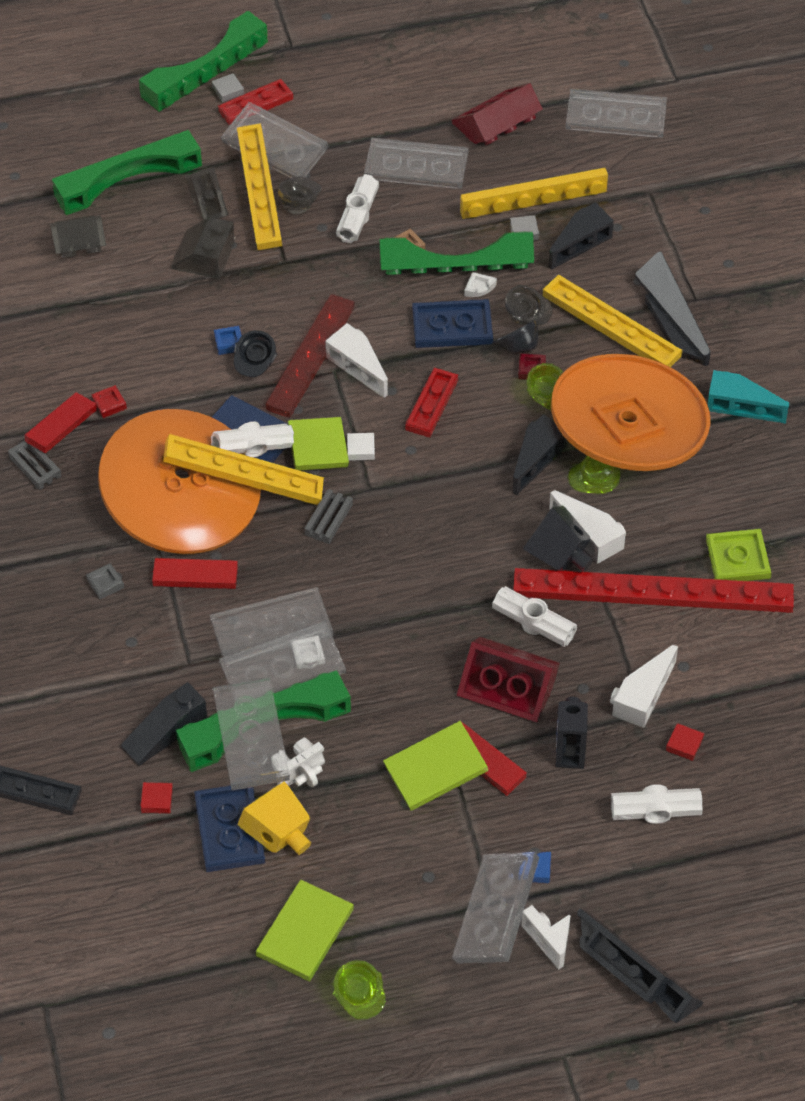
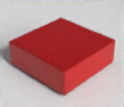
M116 385L91 395L92 401L97 403V409L102 418L127 409L126 402Z
M677 723L666 746V751L693 761L703 741L704 733Z
M143 782L141 813L171 814L173 784Z

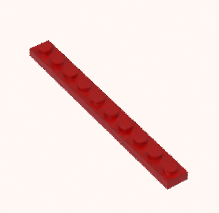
M515 568L514 591L526 598L793 613L794 586L791 583Z

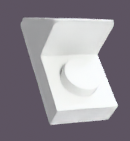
M531 905L522 911L521 926L558 969L564 967L570 915L551 926L548 917L543 912L539 913Z

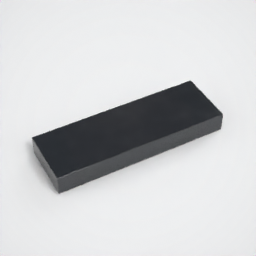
M0 765L1 798L72 816L82 793L81 786Z

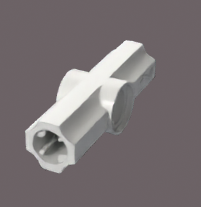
M364 174L362 177H358L352 193L346 199V208L336 230L337 237L343 242L351 244L353 241H357L363 225L369 220V210L379 188V181L375 180L371 175Z
M248 422L238 429L213 432L211 446L239 454L245 453L246 456L254 458L264 454L267 450L291 448L294 443V432L291 425L287 424L260 426L258 422Z
M506 586L498 591L492 604L493 609L521 623L525 632L532 635L541 634L563 647L565 645L568 646L577 630V624L549 610L543 600L538 598L528 599Z
M650 785L644 788L642 792L611 793L613 820L645 818L649 823L658 824L668 821L671 817L702 815V794L700 788L668 790L663 785Z

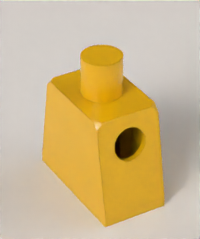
M285 781L243 809L237 825L271 852L277 853L289 845L300 855L311 845V842L303 834L310 821L309 814Z

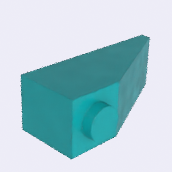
M713 370L708 398L710 412L786 424L789 402L740 374Z

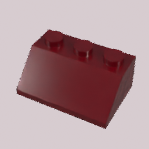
M531 83L508 88L451 121L474 144L484 142L485 145L496 141L498 139L497 135L501 132L507 134L517 129L516 124L522 121L525 124L536 118L535 113L543 109Z
M479 637L471 642L457 696L538 722L553 689L560 663Z

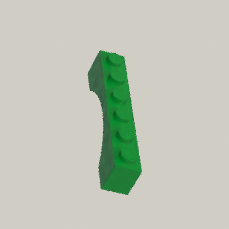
M246 11L230 21L228 31L223 40L206 55L183 65L156 68L140 78V97L158 112L171 106L183 96L191 93L194 89L268 43L267 24L250 11Z
M186 130L52 179L54 196L65 215H69L90 207L95 198L105 189L125 178L152 172L182 174L201 167V148L190 131Z
M532 231L505 232L498 240L485 248L460 255L430 252L413 244L405 237L379 238L380 269L386 270L387 275L401 274V269H411L412 273H427V268H437V272H451L452 267L462 266V271L478 270V265H488V270L503 269V264H513V268H528V263H534Z
M337 670L330 673H322L314 679L303 683H295L282 691L268 693L258 700L242 703L234 709L223 713H215L202 721L184 725L176 730L178 746L190 772H194L218 763L224 752L235 740L262 724L289 718H305L326 722L351 712V696Z

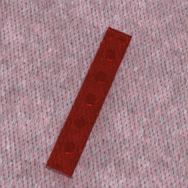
M333 294L330 295L268 399L266 410L289 418L291 417L326 357V340L345 325L355 308V301Z

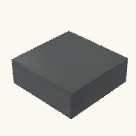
M111 563L86 574L87 581L99 600L124 588L122 579Z

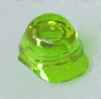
M542 363L533 367L528 373L526 381L527 392L533 400L544 408L551 410L553 389L563 371L551 363Z
M587 456L581 463L576 464L570 469L568 474L569 482L579 492L605 494L618 486L620 470L617 467L604 464Z
M355 960L341 966L335 975L333 995L354 1018H371L381 1012L385 1004L382 975L373 965L366 961Z

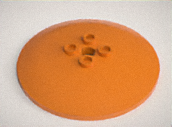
M605 354L581 360L561 374L554 386L551 397L552 416L562 435L585 455L617 468L635 471H654L679 465L689 460L702 448L710 429L709 408L697 387L673 368L645 357L628 354Z
M182 409L156 410L137 416L125 423L109 439L102 453L98 470L101 497L115 522L141 543L161 551L178 554H195L211 551L226 545L238 537L247 528L257 510L261 489L163 462L165 443L169 434L211 445L213 432L231 430L228 426L212 417ZM184 470L189 474V477L180 478L175 474V471Z

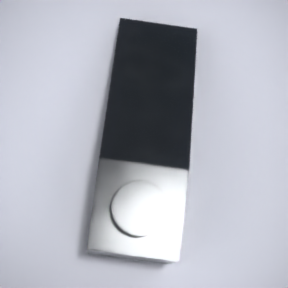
M596 202L576 212L550 248L549 268L551 270L613 237L614 220Z
M544 414L537 421H532L526 428L513 476V493L515 495H518L567 448L568 440L562 435L556 423Z
M187 682L166 696L121 744V748L139 767L177 741L176 730L188 723H196L207 719L206 700Z

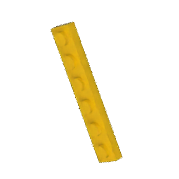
M261 123L237 127L257 249L263 250L283 246Z
M600 168L460 195V213L462 219L604 193L607 192L608 173L606 168Z
M558 275L543 289V297L640 357L658 361L669 367L681 358L682 350L564 277Z
M169 434L166 439L163 462L318 505L322 500L324 477Z

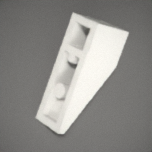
M346 323L326 340V358L385 398L388 395L387 376L367 337L361 330L355 329Z
M556 490L550 492L549 509L557 506L567 508L590 536L591 540L585 547V551L597 564L624 549L626 531L621 523L616 522L609 514Z
M670 646L627 676L620 688L615 687L610 699V703L613 704L612 716L637 726L645 727L676 663L677 646Z

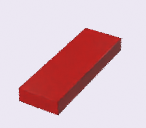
M279 79L218 105V111L226 122L233 126L293 100V92L282 79Z
M433 368L405 424L406 431L428 438L431 437L458 382V374Z
M77 392L74 393L25 434V442L46 454L97 411V403Z
M155 558L152 578L153 586L236 589L238 561Z
M461 722L488 766V771L481 774V776L506 796L509 795L526 778L527 772Z

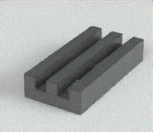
M25 441L8 450L9 458L39 490L44 488V483L48 485L52 483L54 477L56 479L62 477L61 470L45 453ZM28 448L50 472L46 473L25 449ZM18 453H19V454L30 464V466L41 476L40 478H39V476L26 464V462L18 455Z
M328 489L304 529L305 535L330 544L352 507L353 498L349 496L343 498V494L337 493L335 495L333 490ZM332 501V503H331L330 507L328 508L327 512L325 513L323 519L321 520V522H320V524L318 525L317 529L314 531V529H315V527L317 526L318 522L320 521L322 515L324 514V512H325V510L327 509L328 505H329L330 502ZM338 505H342L326 534H322Z

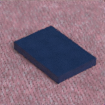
M489 299L412 303L415 348L487 345L493 342Z
M232 395L212 416V418L225 424L231 430L238 429L248 422H258L260 426L287 424ZM285 448L267 450L264 454L254 458L273 463Z
M253 783L194 791L206 873L264 864L263 845L237 825L243 809L255 801Z

